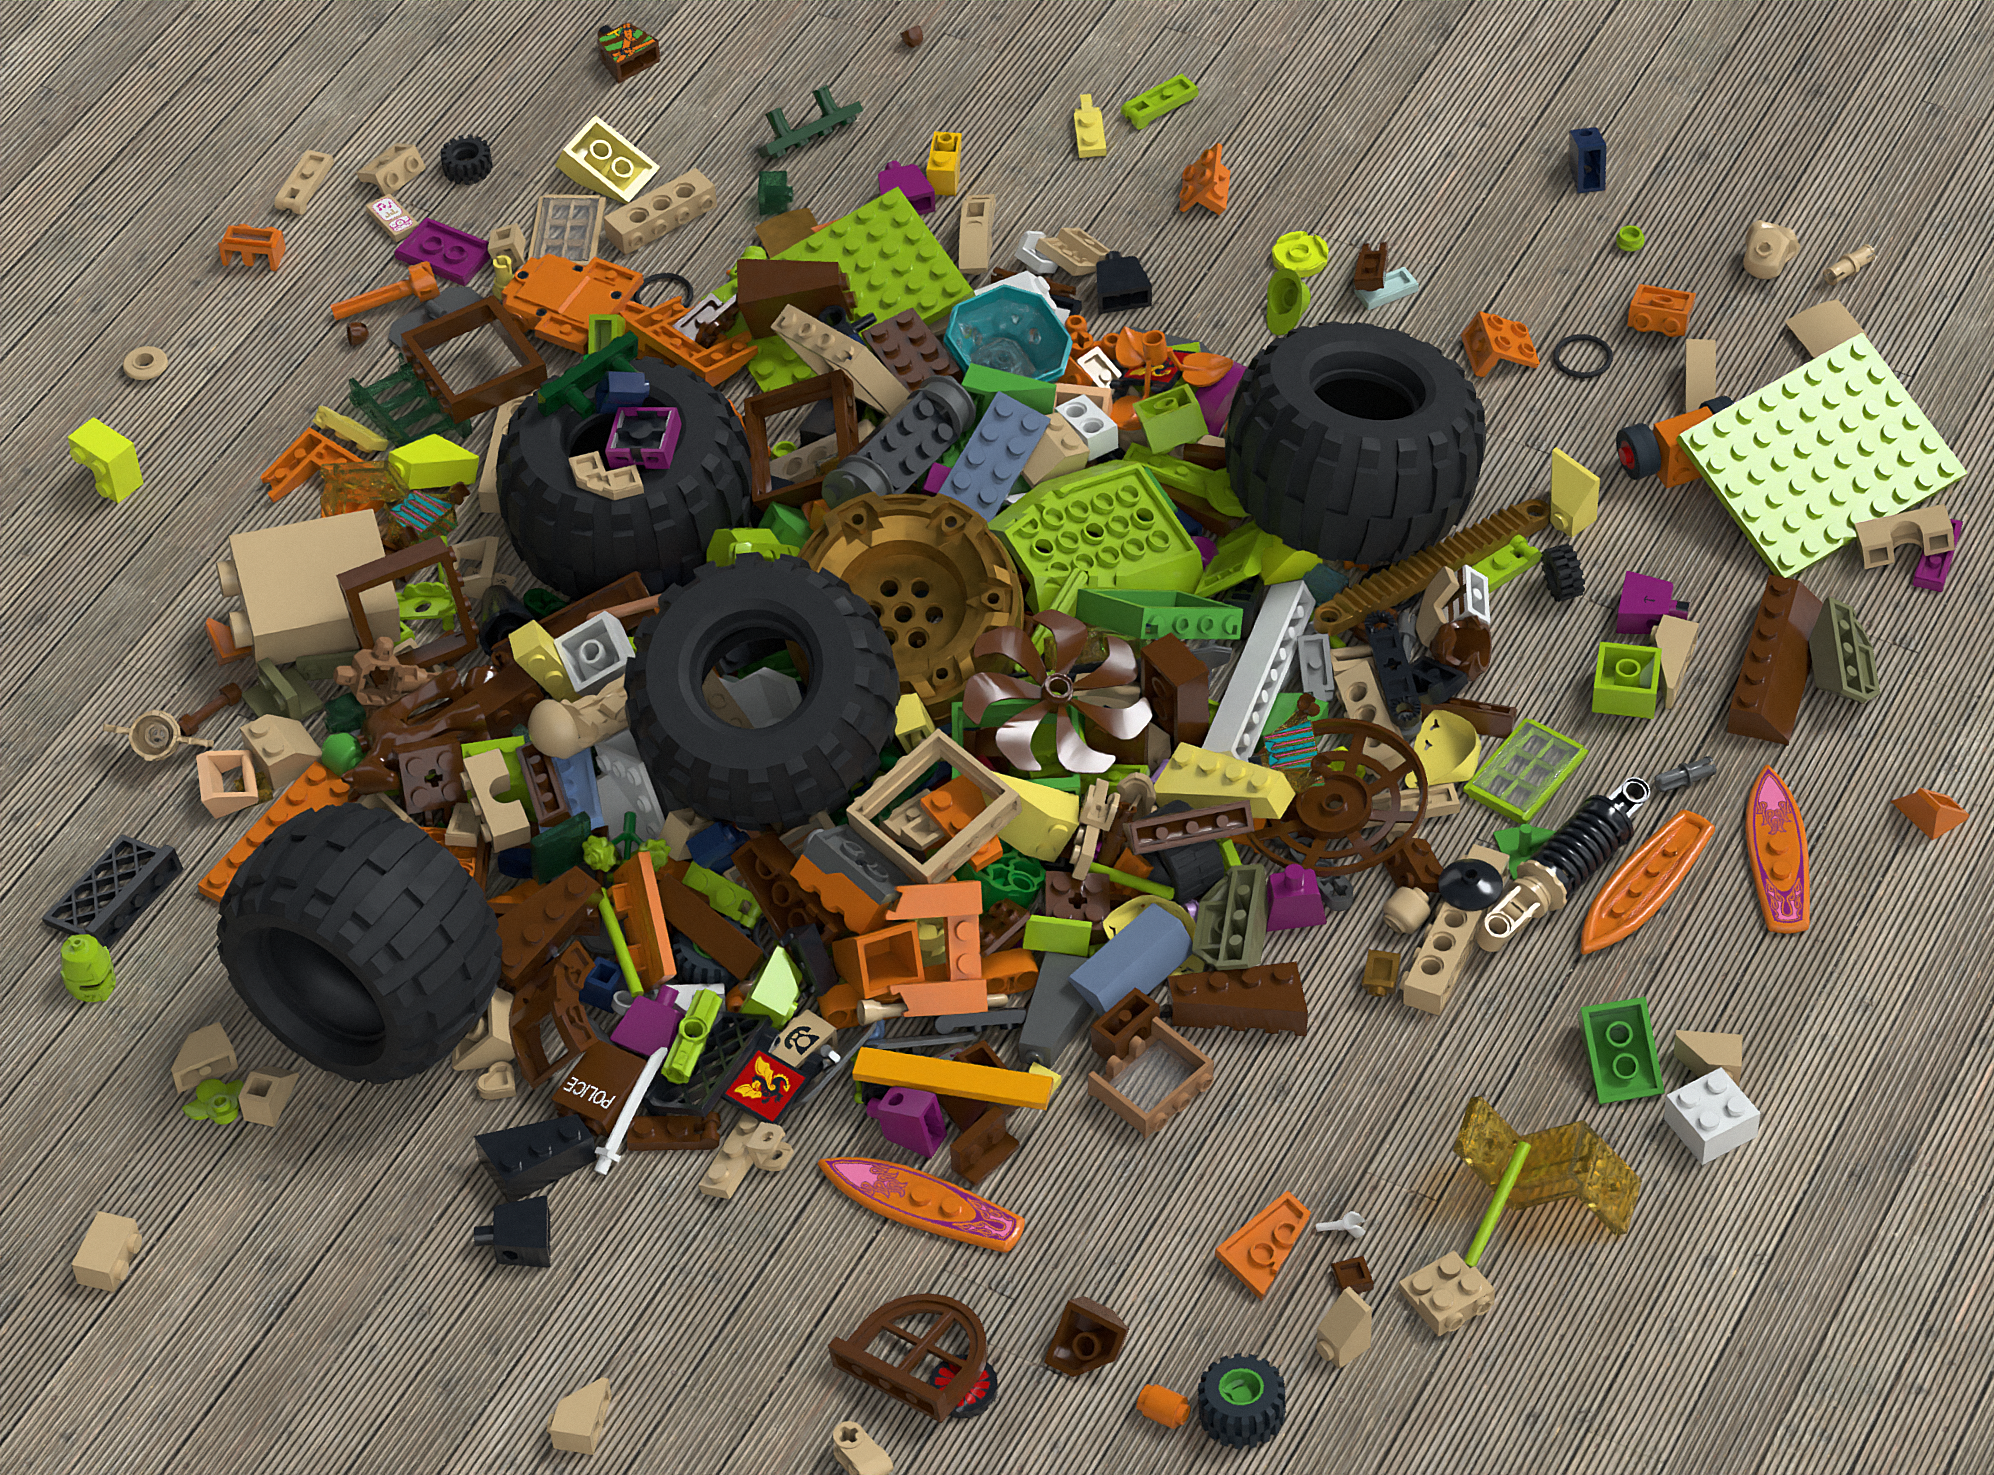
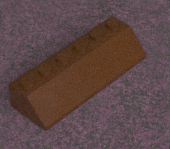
M1769 574L1730 706L1727 733L1789 745L1812 665L1809 639L1823 606V603L1799 580Z

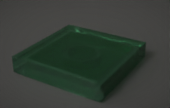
M585 811L530 840L532 875L538 886L584 862L582 844L588 841V837L592 835L591 818Z

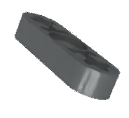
M1308 837L1295 839L1296 842L1311 848L1314 842L1313 839ZM1290 848V861L1302 864L1306 855L1298 854V852ZM1319 859L1315 865L1316 867H1336L1331 859ZM1344 875L1328 876L1326 878L1316 877L1322 901L1328 908L1334 911H1344L1351 907L1353 904V886ZM1333 890L1336 891L1337 895L1333 896Z

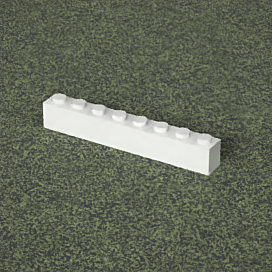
M1303 580L1271 585L1204 741L1203 749L1248 762V757L1252 756L1297 649V636H1302L1316 603Z

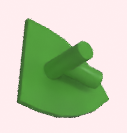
M1522 824L1520 827L1493 832L1500 852L1510 855L1509 872L1513 881L1517 879L1516 869L1518 865L1530 859V856L1535 851H1538V848L1556 831L1532 827L1530 824Z

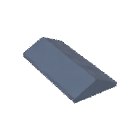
M1152 903L1073 972L1067 980L1102 1017L1135 987L1146 995L1193 954V942L1181 920L1155 903Z

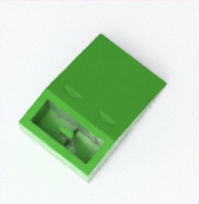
M970 363L961 386L968 392L976 406V417L973 425L965 432L974 433L998 391L1043 415L1052 414L1057 385Z
M771 501L757 527L770 529L780 544L792 545L800 549L814 533L809 527V522L802 510Z

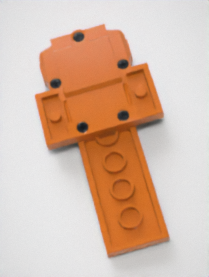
M550 253L539 259L531 257L521 269L515 272L514 278L501 292L503 308L522 333L527 332L528 329L534 330L535 337L581 354H585L588 351L589 314H618L625 318L626 328V320L651 309L630 301V298L644 283L642 273L595 256L586 267L572 262L565 257H558ZM721 333L717 335L718 338L711 347L727 340V336ZM654 348L646 352L638 349V356L636 357L642 360L644 356L663 359L664 364L669 365L671 368L677 365Z

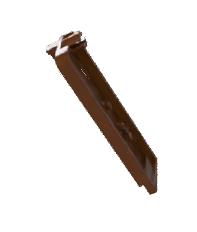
M635 571L537 623L555 640L585 623L589 613L649 597L640 578L641 574ZM654 609L617 619L620 620L627 634L639 627L644 616L650 618L651 615L656 616L657 614ZM509 637L496 643L491 648L493 651L491 662L496 667H499L500 671L516 662Z

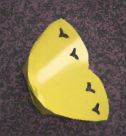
M1433 710L1422 724L1421 731L1417 735L1414 745V751L1418 754L1424 766L1428 786L1470 781L1476 771L1482 749L1481 742L1473 725L1464 718L1445 710ZM1435 719H1437L1439 728L1430 730V728L1435 724ZM1427 740L1432 746L1425 751L1424 748L1427 746L1425 741ZM1411 771L1405 776V783L1410 789L1419 788L1416 787V776Z
M1144 895L1130 900L1112 911L1103 921V927L1109 940H1111L1114 934L1109 926L1116 929L1115 934L1117 935L1152 903H1155L1181 920L1183 925L1186 926V931L1192 942L1194 940L1196 923L1175 901H1169L1154 895ZM1192 954L1169 976L1203 972L1205 962ZM1187 967H1189L1190 969L1194 970V972H1192V971L1181 972V971L1185 970Z

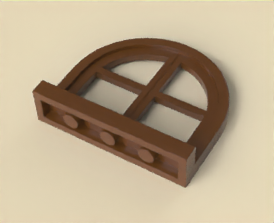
M929 1293L900 1297L882 1305L862 1322L847 1341L836 1336L828 1345L833 1367L940 1423L945 1420L978 1381L984 1371L988 1357V1343L984 1327L974 1311L959 1300L945 1295ZM931 1313L942 1315L922 1339L892 1324L900 1318L913 1314ZM954 1322L964 1329L969 1338V1354L966 1361L934 1346ZM882 1330L915 1346L897 1368L864 1351ZM927 1353L961 1369L943 1391L910 1375Z

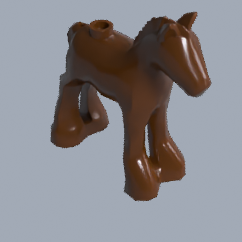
M453 665L444 669L439 675L429 680L419 689L402 696L397 701L374 710L363 720V725L360 729L361 735L356 736L357 742L360 743L362 753H368L355 768L346 771L341 776L343 783H347L350 786L348 801L354 800L360 794L367 796L398 789L400 783L399 775L395 771L391 746L431 739L452 731H470L464 736L456 737L460 742L462 754L461 744L491 740L483 711L477 701L428 723H424L465 696L459 675ZM449 698L430 709L409 717L411 712L424 704L437 699Z

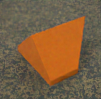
M208 617L204 628L219 667L253 655L251 646L235 648L229 626Z
M1921 787L1915 793L1890 801L1932 841L1963 823L1970 816L1950 796Z

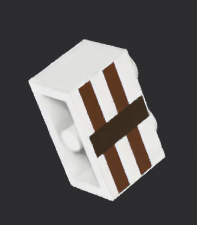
M1465 564L1454 572L1459 583V589L1442 608L1447 623L1463 620L1468 616L1478 615L1481 622L1489 625L1488 578Z

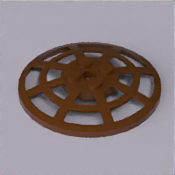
M1329 718L1310 722L1311 726L1294 730L1298 732L1275 737L1274 739L1313 732V736L1275 743V745L1279 746H1274L1272 749L1304 743L1303 739L1326 734H1354L1349 751L1322 752L1332 762L1345 761L1343 771H1332L1329 778L1322 777L1311 781L1323 780L1324 785L1304 786L1300 789L1299 793H1295L1290 804L1296 806L1297 819L1281 824L1279 819H1270L1272 827L1246 833L1254 847L1268 860L1283 868L1290 864H1298L1304 870H1314L1315 875L1320 877L1342 876L1377 866L1394 856L1416 834L1425 817L1428 805L1427 777L1418 754L1407 741L1395 732L1365 720ZM1366 737L1390 746L1406 761L1390 772L1378 760L1362 754ZM1266 745L1256 754V756L1260 755L1261 766L1263 767L1269 763L1268 755L1270 753L1267 752ZM1306 750V751H1301V752L1295 751V752H1296L1295 754H1299V753H1303V752H1308V750ZM1311 759V760H1306V761L1297 762V763H1295V764L1312 761V759ZM1360 764L1373 770L1381 778L1367 785L1355 773ZM1306 767L1286 771L1283 774L1285 775V777L1296 776L1300 773L1295 772L1309 770L1312 768ZM1413 771L1419 787L1418 811H1400L1401 795L1397 781ZM1388 788L1391 794V810L1373 809L1372 797ZM1333 801L1343 803L1340 807L1336 809H1331L1327 807V805ZM1368 821L1385 823L1378 833L1367 841L1358 832ZM1395 823H1412L1404 835L1386 850L1376 855L1371 849L1388 835ZM1306 829L1316 838L1311 848L1296 842L1288 834ZM1279 837L1289 848L1306 855L1302 864L1286 860L1271 852L1261 841ZM1347 837L1353 846L1352 848L1339 851H1324L1329 839ZM1357 854L1363 859V861L1337 867L1315 866L1319 859H1341Z

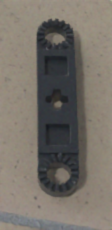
M1377 610V613L1373 611L1371 615L1368 614L1367 618H1365V633L1391 721L1398 727H1413L1420 722L1422 711L1393 614L1390 615V612L1385 613L1384 610L1382 612ZM1377 623L1387 624L1383 629L1380 627V630H1378V627L1375 629L1373 626ZM1390 666H1395L1397 670L1391 671ZM1402 710L1413 711L1409 716L1406 714V717L1403 714L1400 716L1399 713Z

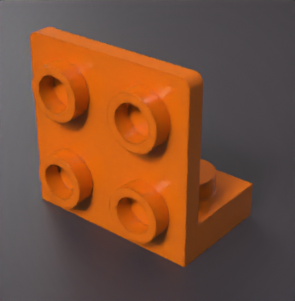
M1479 311L1460 335L1476 376L1484 378L1500 358L1535 369L1540 365L1528 328L1519 321L1514 322L1501 318L1496 314Z

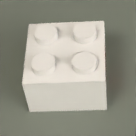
M603 611L553 641L575 692L582 697L598 695L608 683L620 678L625 673L627 656L635 658V653L620 620L607 611Z
M1720 1067L1667 1094L1664 1120L1698 1161L1704 1165L1756 1138L1758 1135L1760 1112L1723 1068Z

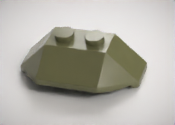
M1828 596L1823 603L1809 639L1816 687L1841 698L1861 703L1868 702L1880 695L1873 647L1864 628L1855 618L1857 614L1854 608Z
M1263 864L1231 866L1226 872V876L1218 881L1200 900L1192 953L1216 970L1247 969L1261 963L1268 919L1265 868Z

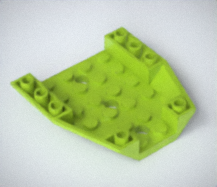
M1113 460L1043 481L988 522L989 531L1000 539L1031 584L1025 601L1034 615L1048 610L1073 568H1079L1088 575V579L1082 589L1180 590L1190 594L1195 593L1204 573L1199 549L1139 462ZM1137 515L1148 518L1150 522L1141 521ZM1087 531H1090V532H1092V533H1096V534H1098L1100 537H1098V538L1092 537V536H1090V535L1087 533ZM1039 546L1042 549H1047L1049 553H1042L1036 547ZM1077 597L1067 612V615L1074 618L1076 616Z

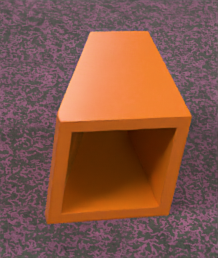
M914 920L889 924L862 935L856 934L831 942L836 972L864 999L888 993L887 985L925 981L917 922Z

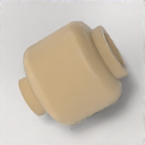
M1400 887L1383 906L1384 922L1397 934L1415 933L1430 916L1431 910L1427 904L1429 901L1428 896L1417 887L1413 890L1407 887Z

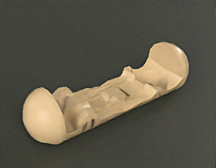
M625 673L620 678L608 683L598 695H587L573 703H570L567 699L560 701V703L548 699L538 703L533 708L528 720V733L533 745L547 756L564 760L626 729L628 723L624 709L625 702L628 699L627 693L623 688Z

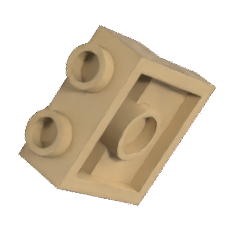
M1455 1250L1399 1281L1398 1290L1438 1337L1448 1331L1453 1332L1459 1329L1465 1321L1476 1315L1485 1314L1494 1305L1495 1289L1475 1266L1469 1268Z

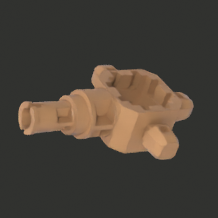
M379 637L375 642L373 650L362 649L353 656L351 666L335 668L333 679L339 685L350 687L360 702L359 711L361 716L367 718L374 710L379 709L380 706H386L397 701L402 693H411L419 689L440 673L426 672L424 668H418L417 665L408 666L400 664L393 654L394 644L391 638ZM376 666L380 670H388L387 677L389 679L388 681L384 680L383 685H378L377 689L373 685H365L366 679L364 675H369L370 671H375Z

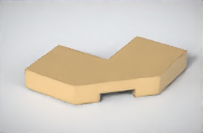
M598 451L569 458V465L576 485L579 488L612 500L644 493L643 484L636 465L606 472Z
M1443 566L1427 586L1415 626L1422 644L1427 647L1430 646V641L1433 640L1439 627L1447 623L1442 608L1459 589V583L1453 570L1446 566Z

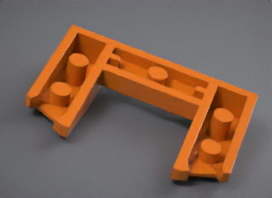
M677 296L626 320L625 334L631 330L638 337V349L646 352L654 348L676 364L695 372V375L703 378L712 387L733 375L758 353L757 345L748 348L746 344L751 341L752 336L748 330L709 349H705L673 328L672 326L695 307L685 308L681 305L682 296Z
M310 427L260 476L263 483H270L273 490L267 493L270 500L274 503L300 486L318 470L349 488L321 518L373 509L375 514L387 504L385 501L389 496H395L399 493L395 483L385 478V473Z
M967 880L895 886L894 890L902 893L895 912L885 910L884 920L943 917L947 980L887 985L889 994L893 996L900 993L908 1008L900 1013L902 1017L988 1012L986 979L982 978L981 955L979 954L978 914H983L981 881Z

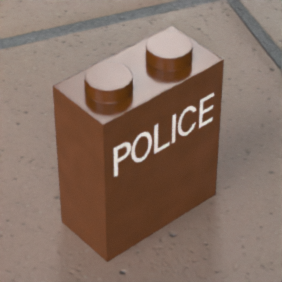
M599 1040L584 1053L551 1098L558 1110L557 1116L561 1118L578 1114L593 1136L598 1137L602 1135L609 1138L647 1061Z

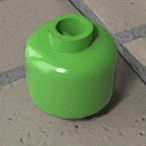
M348 733L331 735L325 740L321 748L322 763L339 777L346 771L355 768L367 755V752L362 753L360 743Z

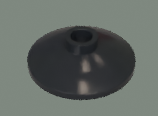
M1461 859L1452 862L1443 869L1439 876L1438 888L1442 898L1449 905L1464 911H1479L1492 906L1498 901L1503 891V880L1498 870L1491 864L1478 859Z

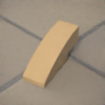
M1686 339L1684 354L1685 413L1697 410L1704 401L1716 398V340Z

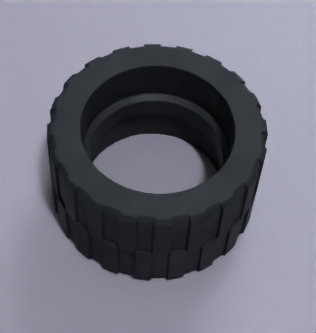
M1175 800L1140 819L1194 808L1184 801ZM1215 839L1141 854L1154 867L1147 880L1174 888V897L1169 901H1175L1180 906L1206 893L1218 881L1224 878L1223 859Z

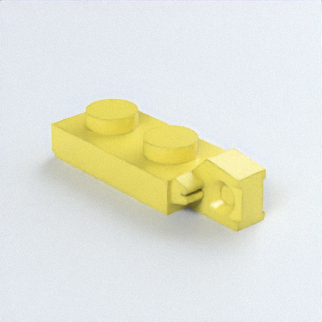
M1091 94L1080 95V109H1074L1079 158L1107 156L1100 108L1092 107Z
M319 406L313 422L321 429H334V434L337 437L347 441L353 440L357 443L356 448L364 452L372 453L373 450L385 451L389 442L384 437L326 406Z

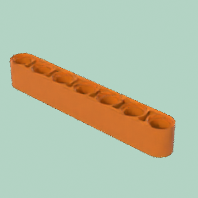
M1016 948L991 953L986 958L981 957L982 978L986 979L987 995H1008L1028 991L1036 987L1040 972L1030 949ZM946 963L923 967L925 977L923 982L947 980ZM849 983L833 986L825 995L817 997L823 1020L835 1027L836 1030L860 1025L857 1018V1003L859 1000L865 999ZM888 992L868 998L874 999L875 1002H880L881 1005L904 1003L900 993L892 996ZM902 1016L884 1017V1018H882V1019H883V1020H888V1019H893V1018L902 1017Z

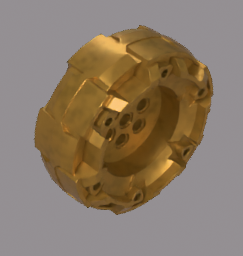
M873 491L850 499L823 516L824 524L811 535L797 557L808 561L811 570L819 573L823 567L847 582L851 591L855 595L857 594L864 598L874 613L881 616L879 621L886 637L895 641L891 648L899 673L900 696L917 693L936 728L952 722V702H963L966 684L973 675L981 672H993L1003 675L1011 674L1015 662L1004 655L996 653L979 658H974L973 656L976 640L982 634L1002 626H1015L1021 630L1024 627V602L1016 567L1003 543L995 534L989 531L987 520L966 504L941 493H938L935 497L917 494L879 496ZM890 589L898 591L893 597L883 595L885 591ZM919 590L928 592V595L923 598L914 596ZM904 614L912 617L905 623L897 621L898 617ZM935 615L943 618L938 623L928 622V619ZM785 640L791 660L807 688L809 682L807 657L797 642ZM916 640L926 642L921 648L910 646Z

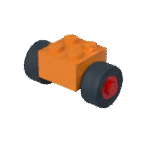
M1720 396L1704 401L1697 410L1655 423L1653 432L1645 423L1622 428L1616 435V447L1625 472L1633 480H1639L1656 474L1666 489L1701 478L1702 475L1678 444L1676 438L1679 434L1735 403L1728 396Z

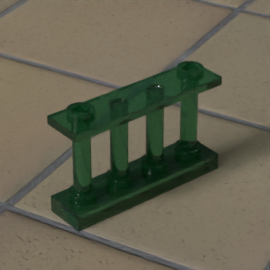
M401 352L398 353L400 365L397 368L398 371L365 388L354 377L348 380L351 391L348 393V396L353 406L360 408L390 439L396 449L434 433L440 435L449 429L451 431L455 430L463 439L473 434L470 418L454 424L447 413L442 414L437 399L429 396L424 381H419L416 378L411 363L404 362V356ZM402 381L409 382L413 386L381 404H378L373 399V396ZM417 397H424L428 402L395 421L388 414ZM433 413L436 415L440 414L444 418L411 437L403 430Z

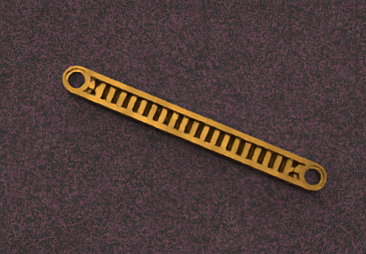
M1529 499L1516 506L1510 504L1507 510L1500 509L1498 515L1492 513L1489 520L1484 517L1480 524L1474 522L1471 529L1465 527L1462 533L1455 532L1453 538L1447 536L1443 543L1441 541L1437 542L1434 548L1429 545L1425 552L1422 550L1418 551L1416 557L1410 555L1407 561L1400 560L1398 566L1392 564L1388 571L1382 569L1379 576L1374 573L1370 580L1363 579L1361 585L1355 583L1351 590L1345 588L1342 595L1338 592L1335 593L1332 600L1316 608L1313 619L1314 629L1320 634L1328 633V636L1337 635L1365 621V618H1367L1368 614L1371 615V612L1377 613V610L1382 612V610H1386L1425 590L1443 566L1456 572L1465 564L1471 566L1508 545L1512 538L1518 534L1524 538L1532 535L1548 525L1551 511L1550 506L1539 499ZM1536 512L1540 513L1542 516L1535 517L1529 515L1528 513ZM1330 617L1334 618L1336 621L1325 622L1322 620V618Z

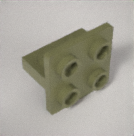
M268 657L257 662L260 674L257 676L258 685L241 694L243 701L257 718L269 714L299 721L323 708L322 701L294 667L280 673Z

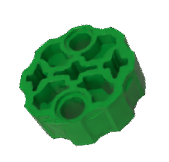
M999 838L1003 849V856L978 872L966 861L953 873L957 881H981L982 910L988 912L993 904L1005 898L1027 909L1029 904L1034 903L1042 887L1046 870L1041 866L1038 858L1024 855Z

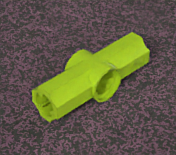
M706 988L704 990H696L685 1018L680 1022L678 1034L661 1071V1074L665 1075L668 1081L676 1084L688 1083L700 1054L705 1050L706 1040L723 1002V999L716 992ZM687 1035H695L697 1038H691Z

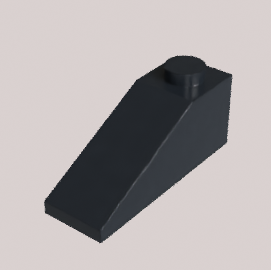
M1258 574L1230 587L1224 598L1225 604L1243 609L1240 639L1234 640L1247 639L1258 618L1265 589L1263 581Z

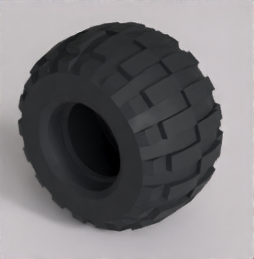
M1337 321L1321 322L1315 327L1301 326L1288 331L1286 338L1274 339L1267 346L1266 350L1262 349L1253 357L1248 369H1245L1233 396L1225 434L1226 473H1230V486L1239 499V503L1245 513L1255 516V524L1267 534L1276 535L1283 540L1282 544L1297 551L1304 550L1318 555L1317 558L1335 562L1336 560L1352 561L1355 564L1374 565L1375 561L1385 560L1393 563L1402 559L1406 560L1411 552L1418 553L1420 550L1425 552L1429 545L1433 547L1435 543L1447 537L1453 525L1458 526L1475 495L1486 449L1485 410L1480 398H1476L1473 383L1465 379V371L1455 360L1444 357L1442 350L1428 342H1422L1410 337L1408 333L1361 322H1355L1354 324L1339 323Z
M644 356L642 360H631L629 362L637 371L644 372L645 379L649 380V396L644 398L642 407H677L682 423L669 469H646L645 465H636L643 484L644 493L612 500L577 487L569 465V458L598 451L605 471L615 470L610 468L605 450L616 415L596 414L595 391L598 383L583 392L595 404L594 413L587 419H582L568 404H565L547 417L538 411V391L546 383H552L560 376L553 375L542 382L540 388L533 393V396H527L509 419L507 435L502 434L496 463V488L505 532L521 562H526L532 575L543 584L549 585L556 592L561 590L562 594L571 597V600L579 601L635 571L641 574L640 578L650 597L662 594L674 582L677 586L684 587L696 579L693 569L707 563V549L715 530H733V528H748L753 505V498L750 495L753 477L749 461L751 451L744 428L727 398L719 390L715 391L703 378L695 375V372L681 365L671 368L669 365L664 364L663 359Z
M759 552L736 554L735 564L718 568L713 560L693 569L696 579L684 587L677 586L674 582L658 597L660 611L656 616L651 615L650 618L643 617L633 639L637 649L635 658L627 656L623 688L627 693L628 700L625 702L624 710L629 731L635 740L641 757L659 784L676 801L688 804L695 814L715 823L717 821L724 822L726 819L734 821L737 827L742 830L766 832V825L775 822H783L788 830L810 824L808 815L824 807L832 814L850 801L848 791L856 783L862 782L866 786L879 769L881 761L878 755L883 746L890 747L898 722L895 711L901 697L899 673L895 665L891 645L877 615L864 598L857 594L855 595L851 591L847 582L823 567L819 573L811 570L809 562L803 558L781 553L779 559L775 558L774 562H768L764 560L763 555ZM774 638L797 642L807 657L809 682L801 703L788 717L764 728H741L719 718L707 705L702 685L708 673L724 655L745 643L760 639Z
M345 802L341 806L326 805L316 812L313 808L305 810L278 826L239 866L220 901L218 914L222 917L218 921L216 931L221 941L217 949L220 961L229 973L227 978L236 993L248 1006V1010L262 1025L291 1051L296 1052L316 1067L326 1072L336 1073L346 1080L360 1083L365 1079L374 1085L387 1084L391 1080L408 1079L416 1073L420 1075L454 1050L480 1020L498 987L496 983L501 975L500 956L502 955V939L496 933L499 923L494 910L486 903L483 897L485 893L474 877L466 872L460 865V861L447 848H443L421 828L411 822L407 823L399 819L392 812L378 807L370 810L361 803Z

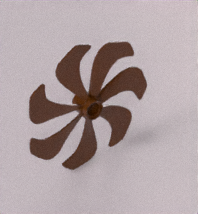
M1053 609L1042 611L1032 617L1034 622L1049 629L1055 639L1057 650L1055 673L1048 676L1032 640L1020 628L1010 625L1002 626L979 636L974 647V658L996 653L1004 655L1020 665L1039 685L1035 686L1023 680L999 673L981 672L973 675L965 687L962 710L975 725L980 724L985 709L992 703L1008 699L1040 700V703L1025 709L1006 721L998 729L995 737L996 747L1017 770L1025 772H1039L1041 770V766L1031 752L1030 742L1036 727L1048 712L1057 714L1056 752L1058 761L1064 769L1077 774H1103L1113 765L1116 757L1093 751L1081 740L1066 712L1069 704L1108 734L1124 741L1137 737L1152 718L1150 704L1145 697L1141 698L1133 706L1125 709L1100 707L1072 698L1073 692L1124 686L1131 684L1136 679L1138 666L1132 649L1128 643L1117 637L1108 635L1106 638L1109 648L1107 660L1094 672L1073 683L1066 675L1080 656L1088 638L1087 628L1080 620ZM1052 692H1058V693H1060L1061 695H1056V694H1054V693H1052Z

